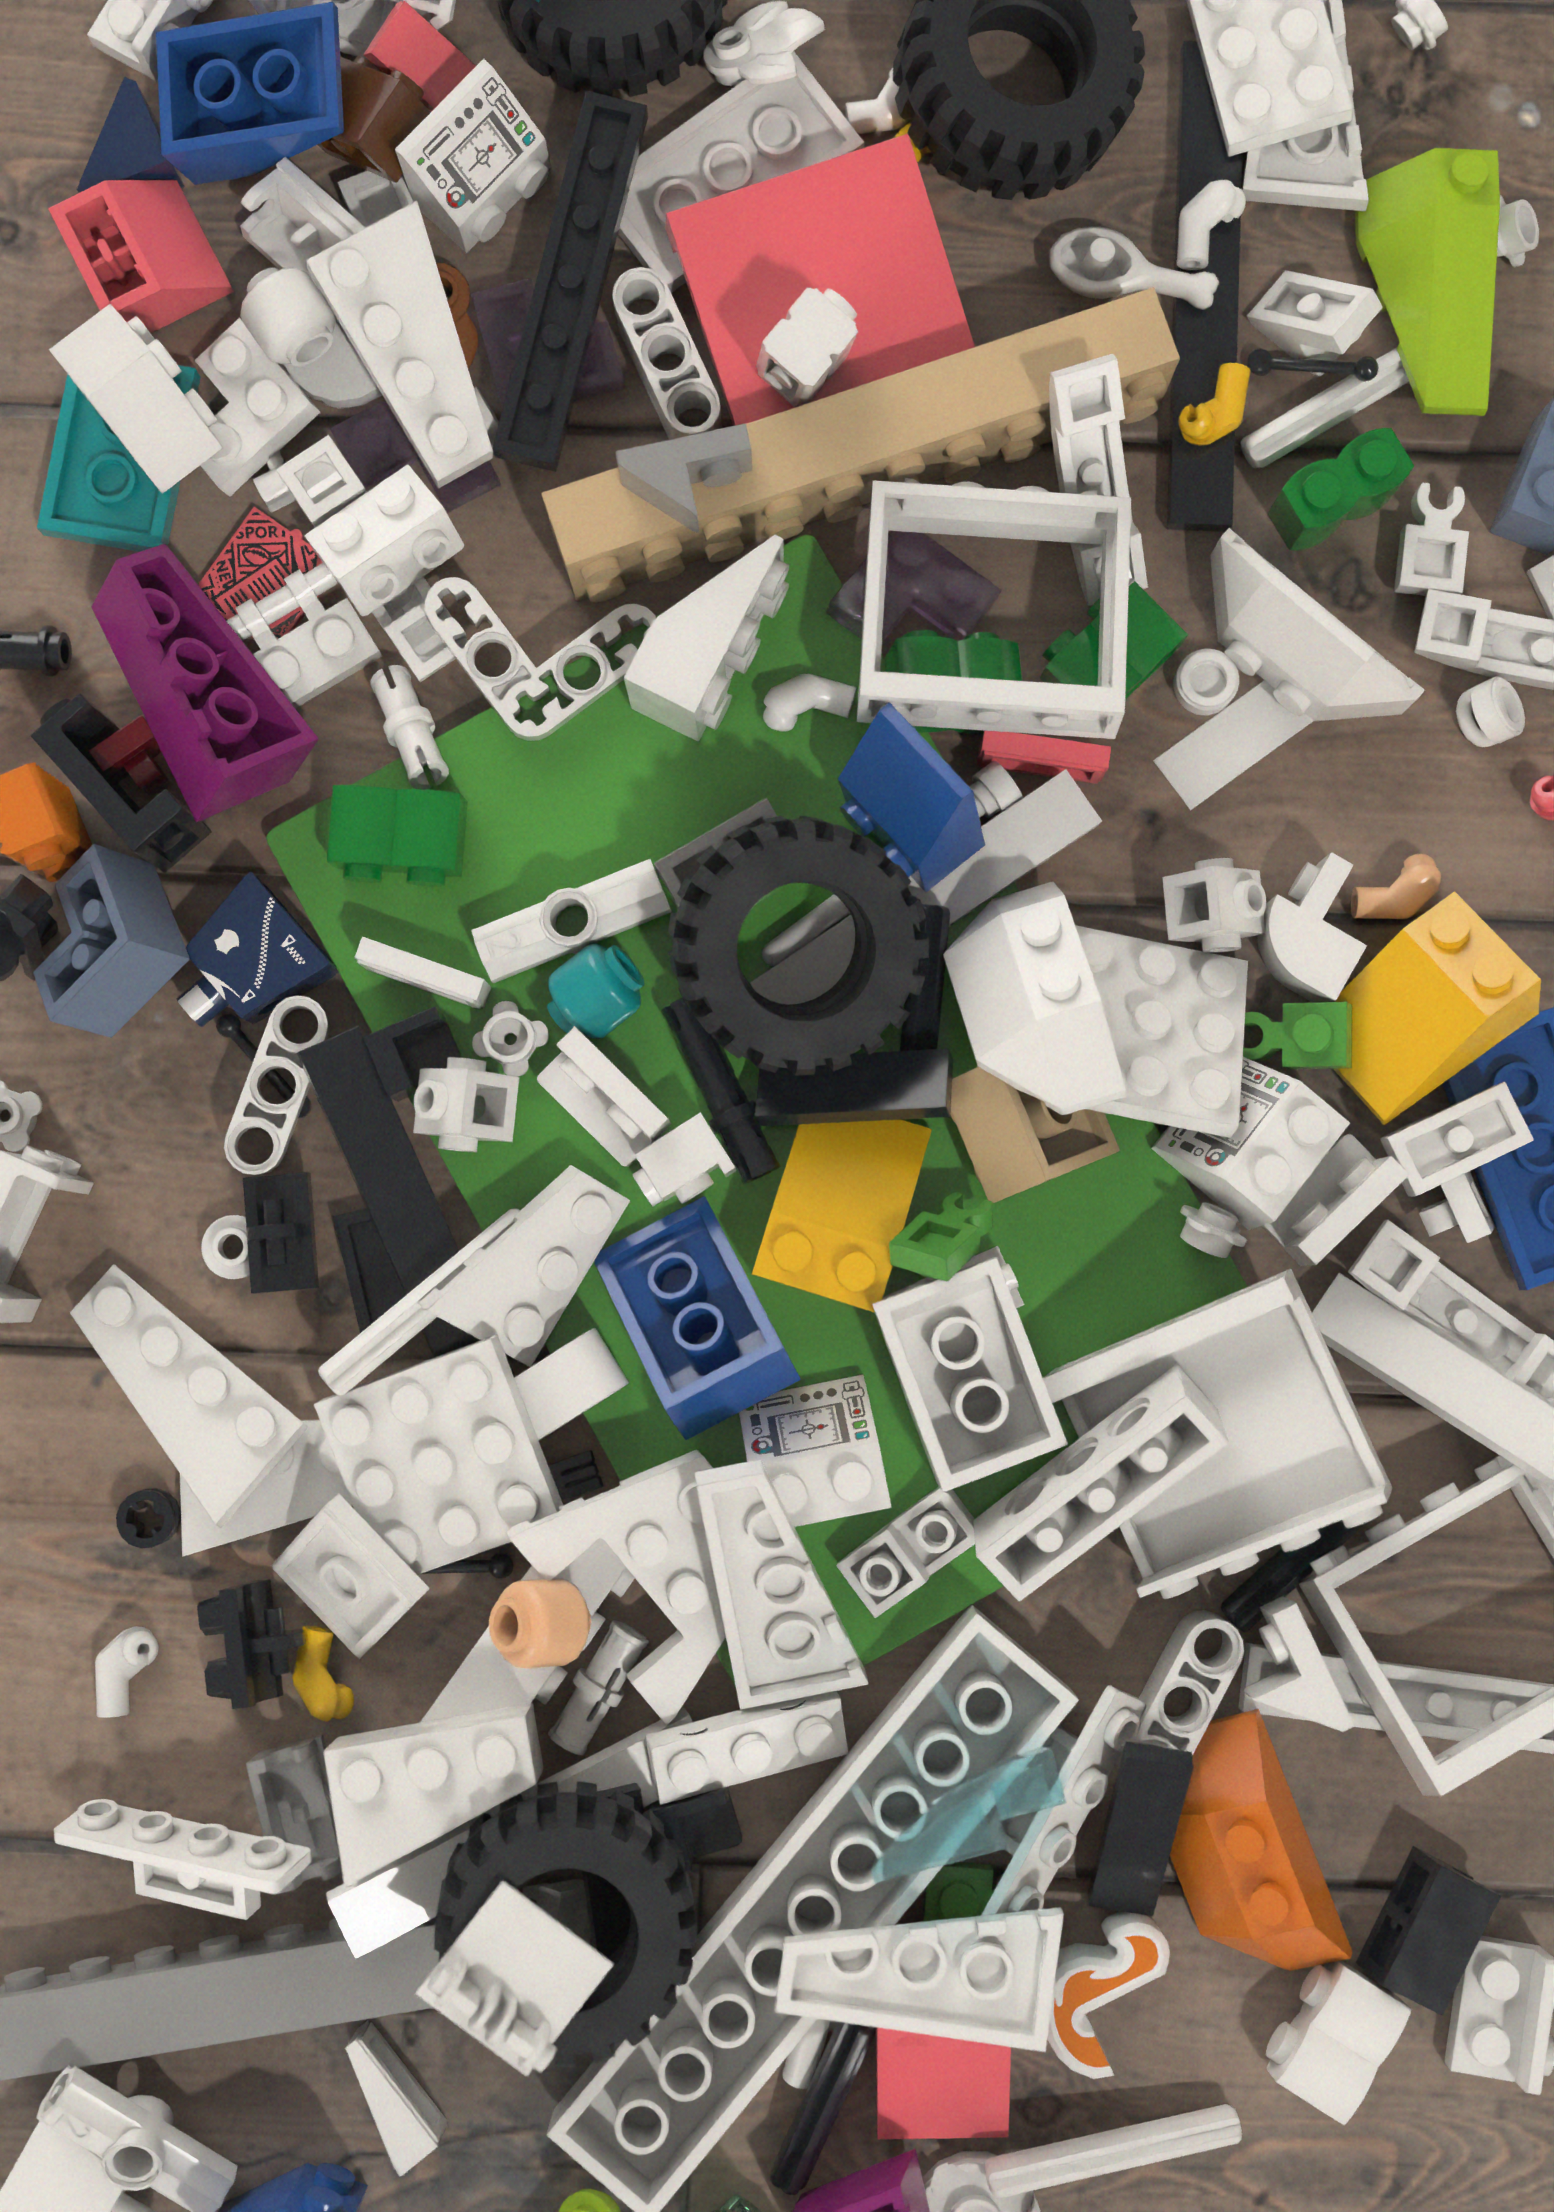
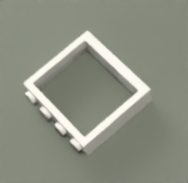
M905 478L904 482L873 481L869 511L857 722L872 723L878 711L890 702L912 726L1115 739L1125 713L1131 498L1097 495L1098 490H1090L1081 494L1048 492L1046 489L1037 486H1024L1016 490L985 488L974 482H959L949 486L921 484L911 478ZM888 531L1102 545L1097 686L880 672Z
M1500 1455L1474 1469L1480 1481L1459 1492L1455 1483L1452 1482L1421 1499L1420 1503L1425 1512L1405 1523L1398 1513L1367 1530L1365 1534L1371 1543L1356 1552L1349 1554L1345 1546L1342 1545L1314 1560L1310 1565L1316 1574L1299 1584L1423 1796H1443L1553 1731L1554 1687L1433 1757L1334 1589L1511 1488L1554 1559V1490Z

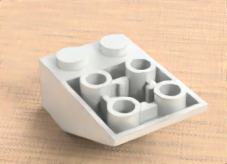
M777 535L772 536L653 620L624 676L631 709L698 742L707 726L714 730L718 728L732 699V695L728 694L727 691L735 670L745 674L759 648L761 639L757 638L756 635L759 630L760 621L764 615L771 618L775 617L788 591L789 583L784 580L787 576L789 565L784 563L783 538Z

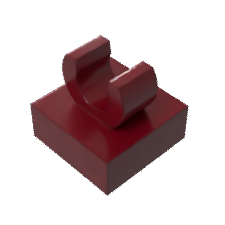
M142 715L89 750V753L105 774L117 782L130 775L141 790L144 789L148 795L169 782L163 770L154 760V757L162 753L146 718Z

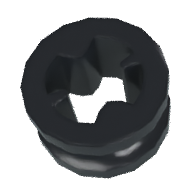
M159 1488L143 1489L127 1496L120 1504L116 1514V1525L121 1537L129 1545L138 1548H152L170 1540L178 1531L181 1522V1509L177 1500L169 1492ZM144 1500L154 1502V1513L164 1515L163 1526L160 1525L151 1529L153 1536L144 1534V1523L134 1521L135 1510L147 1507Z

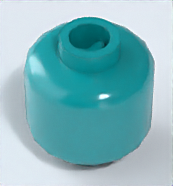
M591 943L582 948L549 976L548 987L553 1000L547 1004V1009L553 1020L564 1032L568 1033L575 1026L584 1036L592 1039H601L639 1009L642 1002L640 988L645 984L644 979L634 962L618 946L612 945L607 949L602 945Z

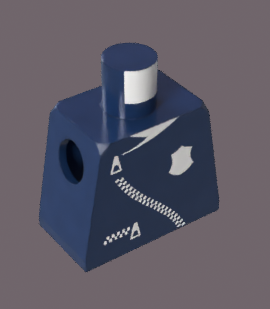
M249 872L187 944L186 950L189 958L202 972L203 976L176 999L187 1014L201 1027L206 1025L228 1005L242 1019L254 1024L271 1015L276 1005L285 998L297 995L303 996L333 978L339 972L333 961L269 887L255 874Z

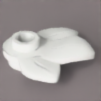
M772 1L761 4L739 17L734 26L722 29L713 37V40L709 42L703 53L706 68L715 75L719 83L726 86H736L744 79L753 84H769L793 78L797 75V69L791 53L814 36L825 30L824 22L808 10L788 8V4L785 1Z

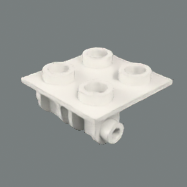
M502 1880L422 1983L416 1994L527 2077L533 2068L542 2072L548 2066L557 2050V2047L552 2043L613 1966V1962Z

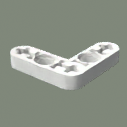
M458 577L444 578L436 582L429 589L425 599V613L433 630L508 729L518 738L527 741L541 740L551 735L624 680V676L638 651L636 646L630 643L615 653V660L621 663L622 666L612 671L605 653L592 642L599 637H603L606 648H609L620 639L621 628L619 624L625 620L634 627L643 622L648 627L644 633L645 637L653 620L657 618L647 607L639 604H625L613 610L536 668L479 591L469 581ZM448 594L455 600H460L465 596L471 600L466 604L465 610L468 619L476 629L480 627L484 620H487L492 626L475 633L462 649L455 641L464 639L467 636L457 620L453 617L447 618L444 621L438 618L444 611L441 599ZM496 642L504 645L509 650L511 664L504 674L497 677H489L477 670L475 656L481 646ZM576 656L592 658L598 663L601 670L599 681L587 690L572 688L564 678L563 671L565 665ZM550 674L553 675L559 692L573 703L561 709L556 697L542 709L545 719L543 724L536 726L530 719L520 724L515 719L521 712L518 700L525 695L533 702L541 699L550 692L549 686L542 682V680Z

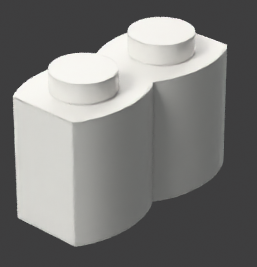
M1343 1961L1327 1963L1324 1967L1317 1965L1309 1972L1300 1990V1999L1304 2003L1299 2014L1291 2024L1283 2022L1277 2027L1267 2045L1266 2056L1270 2059L1267 2071L1278 2084L1342 2125H1345L1366 2096L1378 2067L1398 2041L1412 2009L1395 1994Z

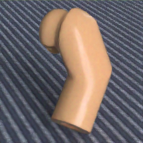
M1426 854L1409 856L1404 860L1401 875L1390 887H1354L1351 896L1352 917L1364 919H1408L1412 917L1439 889L1441 872L1436 867L1433 858Z

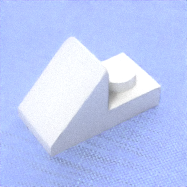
M1285 270L1250 311L1247 318L1252 326L1292 358L1335 361L1340 354H1344L1350 345L1361 336L1363 330L1383 307L1372 288ZM1310 372L1316 376H1322L1324 374L1319 372Z
M1282 1596L1261 1606L1260 1609L1268 1624L1259 1628L1263 1642L1274 1662L1279 1665L1286 1661L1288 1667L1243 1689V1692L1257 1702L1342 1732L1355 1727L1297 1603Z

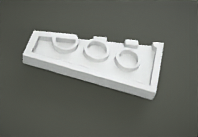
M1323 0L1352 103V119L1346 123L1248 151L1242 190L1246 201L1366 211L1369 199L1366 179L1363 178L1360 156L1362 146L1359 125H1356L1352 96L1354 86L1351 65L1348 66L1345 43L1346 26L1342 0Z
M417 200L307 259L306 264L309 273L437 488L446 485L492 459V446Z
M115 1264L110 1267L70 1312L214 1524L220 1528L224 1526L308 1428L300 1419Z
M761 1459L694 1472L740 1710L868 1685L866 1670Z
M1059 1907L785 1936L775 2012L1046 2052L1063 1911Z

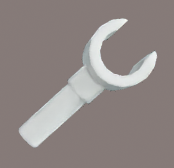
M280 451L268 460L267 465L270 471L253 479L270 512H274L296 500L276 471L277 468L284 464Z

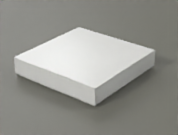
M339 1493L323 1506L271 1565L272 1569L359 1659L430 1589Z

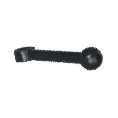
M1256 349L1251 352L1247 359V366L1257 376H1265L1271 370L1351 374L1355 375L1359 381L1366 382L1374 379L1379 370L1377 361L1369 356L1361 357L1356 362L1272 357L1268 351Z
M232 1013L221 1015L216 1022L218 1033L223 1037H231L253 1062L258 1049L242 1032L241 1021L238 1016ZM275 1069L268 1071L264 1075L286 1101L291 1099L295 1091ZM307 1096L298 1118H304L311 1111V1101Z
M498 1553L492 1556L490 1560H458L421 1574L491 1573L495 1578L503 1579L512 1573L514 1565L510 1556Z

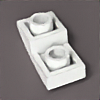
M938 1486L840 1560L836 1566L873 1617L876 1618L925 1584L930 1575L975 1544L974 1517L953 1489L943 1492Z

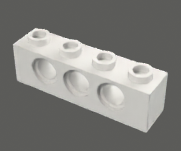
M1176 1363L975 1518L973 1524L977 1558L1020 1602L1226 1446L1229 1442L1218 1409Z

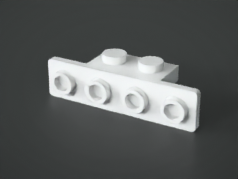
M1111 1685L1107 1686L1079 1737L1058 1725L1011 1782L983 1834L1012 1854L1013 1858L981 1916L1042 1909L1044 1904L1043 1895L1058 1868L1062 1867L1073 1854L1076 1846V1835L1090 1809L1094 1808L1106 1793L1108 1776L1124 1750L1125 1742H1133L1139 1732L1140 1718L1146 1708V1703Z
M97 1799L84 1803L75 1813L54 1828L56 1844L133 1861L136 1894L247 1920L261 1907L260 1891L270 1894L281 1892L311 1863L310 1848L286 1843L279 1837H259L228 1830L227 1827L221 1824H201L174 1818L169 1813L162 1811L148 1812L117 1805L116 1802L109 1799Z

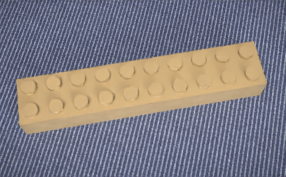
M1152 287L746 424L752 452V471L741 473L742 476L739 480L724 486L707 487L703 485V481L691 484L698 515V533L690 530L622 486L618 467L542 492L550 525L576 601L588 597L591 602H602L612 599L625 591V585L647 577L650 582L669 580L681 574L685 570L684 565L707 557L710 562L728 560L743 552V545L766 537L769 539L774 535L784 540L790 539L803 531V525L825 517L830 523L849 519L862 511V505L871 502L873 481L904 482L905 478H911L921 484H926L945 478L947 483H954L975 475L981 470L980 465L1004 458L1006 463H1014L1029 458L1040 450L1039 445L1052 441L1049 379L1051 372L1114 354L1118 361L1125 419L1122 422L1125 424L1134 423L1149 417L1158 410V405H1161L1180 360L1155 288Z

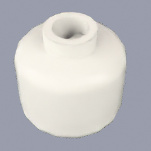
M267 268L250 280L247 285L248 294L242 302L240 316L248 331L272 362L302 367L315 362L328 351L333 343L332 333L336 323V316L321 291L305 271L296 268L281 270Z

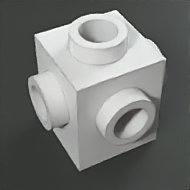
M1215 858L1194 863L1195 870L1162 877L1168 940L1202 943L1204 953H1218L1241 949V938L1266 934L1264 919L1266 895L1261 885L1259 870L1234 868L1233 859Z
M456 1057L447 1058L446 1069H420L419 1084L414 1096L415 1121L413 1133L439 1136V1149L463 1152H477L478 1141L512 1142L519 1077L485 1072V1061Z

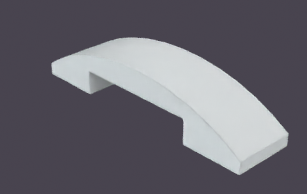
M1109 354L1051 372L1049 379L1050 422L1060 493L1081 494L1090 490H1098L1097 495L1129 497L1119 421L1125 419L1117 358L1114 354ZM1131 513L1129 586L1135 581L1142 589L1148 588L1141 533L1133 523ZM1070 543L1085 601L1089 606L1093 605L1100 598L1102 545Z
M329 435L276 469L314 528L366 493L365 487ZM424 577L372 612L419 682H422L455 660V657L433 630L426 616L425 599L431 587ZM442 603L444 611L438 618L444 621L452 616ZM464 638L455 642L462 649L468 640Z
M1428 589L1414 653L1476 674L1492 678L1501 677L1510 682L1554 690V620L1491 609L1492 600Z
M1384 1220L1348 1273L1380 1299L1554 1407V1340L1546 1334L1535 1333L1438 1262L1440 1257L1391 1221Z

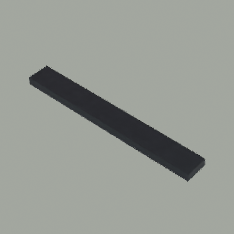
M1184 41L1180 51L1174 270L1189 274L1200 272L1213 273L1216 275L1219 284L1213 293L1212 305L1204 310L1193 307L1184 299L1173 297L1172 337L1180 360L1171 379L1167 529L1226 532L1233 525L1235 430L1209 445H1195L1184 439L1182 431L1178 426V418L1184 407L1192 404L1196 408L1200 403H1205L1214 398L1219 367L1224 363H1237L1241 216L1239 218L1233 217V220L1230 222L1221 220L1210 230L1207 267L1200 270H1185L1177 266L1179 216L1182 208L1210 182L1229 180L1235 187L1241 189L1242 153L1228 157L1197 41Z

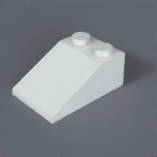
M997 1257L958 1271L948 1282L936 1279L872 1304L935 1480L943 1492L1068 1445Z

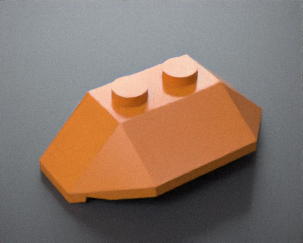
M1259 1709L1211 1720L1192 1755L1193 1771L1170 1852V1858L1200 1935L1288 1971L1351 1959L1353 1951Z

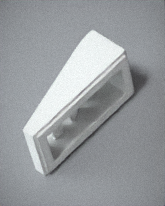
M367 2020L357 2028L346 2047V2051L392 2165L400 2177L438 2147L448 2120L372 2022L369 2023Z

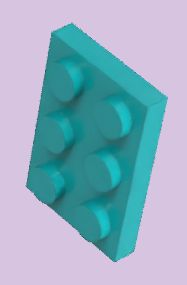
M178 365L182 372L172 378L183 394L192 388L198 393L201 376L196 368ZM67 374L37 529L44 536L138 552L162 544L168 546L181 480L162 494Z

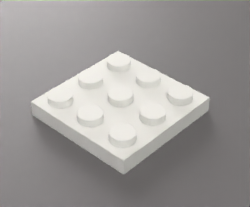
M1076 926L1103 1004L1127 1097L1086 1109L1231 1138L1239 1127L1248 961Z
M498 1335L356 1386L345 1395L339 1396L335 1394L321 1399L314 1404L354 1509L417 1575L512 1542L506 1532L513 1526L527 1520L533 1523L559 1512V1507L563 1505Z

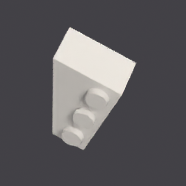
M533 1703L337 1737L324 1750L345 1888L535 1785L543 1771V1763Z

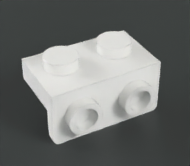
M408 464L304 535L361 616H367L464 547V543L444 507Z

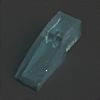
M1051 1744L1009 1757L967 1778L932 1802L898 1833L874 1861L871 1868L874 1883L1006 1849L1007 1838L1002 1820L1065 1804L1066 1799Z

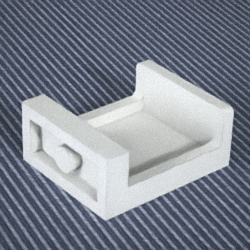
M27 1145L22 1154L0 1150V1323L32 1322L42 1300L8 1284L51 1189L89 1194L94 1182L77 1175L81 1167L80 1163L45 1149V1151H41Z

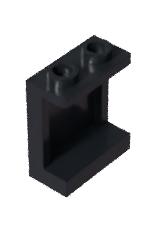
M82 694L76 695L72 700L69 698L63 699L51 706L40 720L42 726L30 735L131 850L163 873L171 869L212 833L202 820L196 823L190 809L167 789H164L141 809L117 781L101 770L89 753V750L117 732L119 728Z

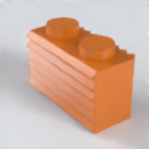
M35 762L27 763L0 775V844H2L0 853L23 865L29 871L45 877L48 882L58 881L92 846L69 786L66 787L65 784L51 776V773L48 774L47 771H44Z

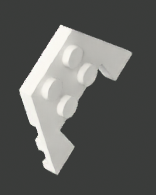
M697 1449L619 1482L620 1486L585 1501L581 1497L560 1506L559 1512L533 1523H530L529 1520L524 1521L506 1532L510 1540L544 1580L551 1581L599 1539H603L677 1628L674 1634L626 1674L631 1684L666 1725L676 1717L726 1638L694 1473L713 1469V1467Z

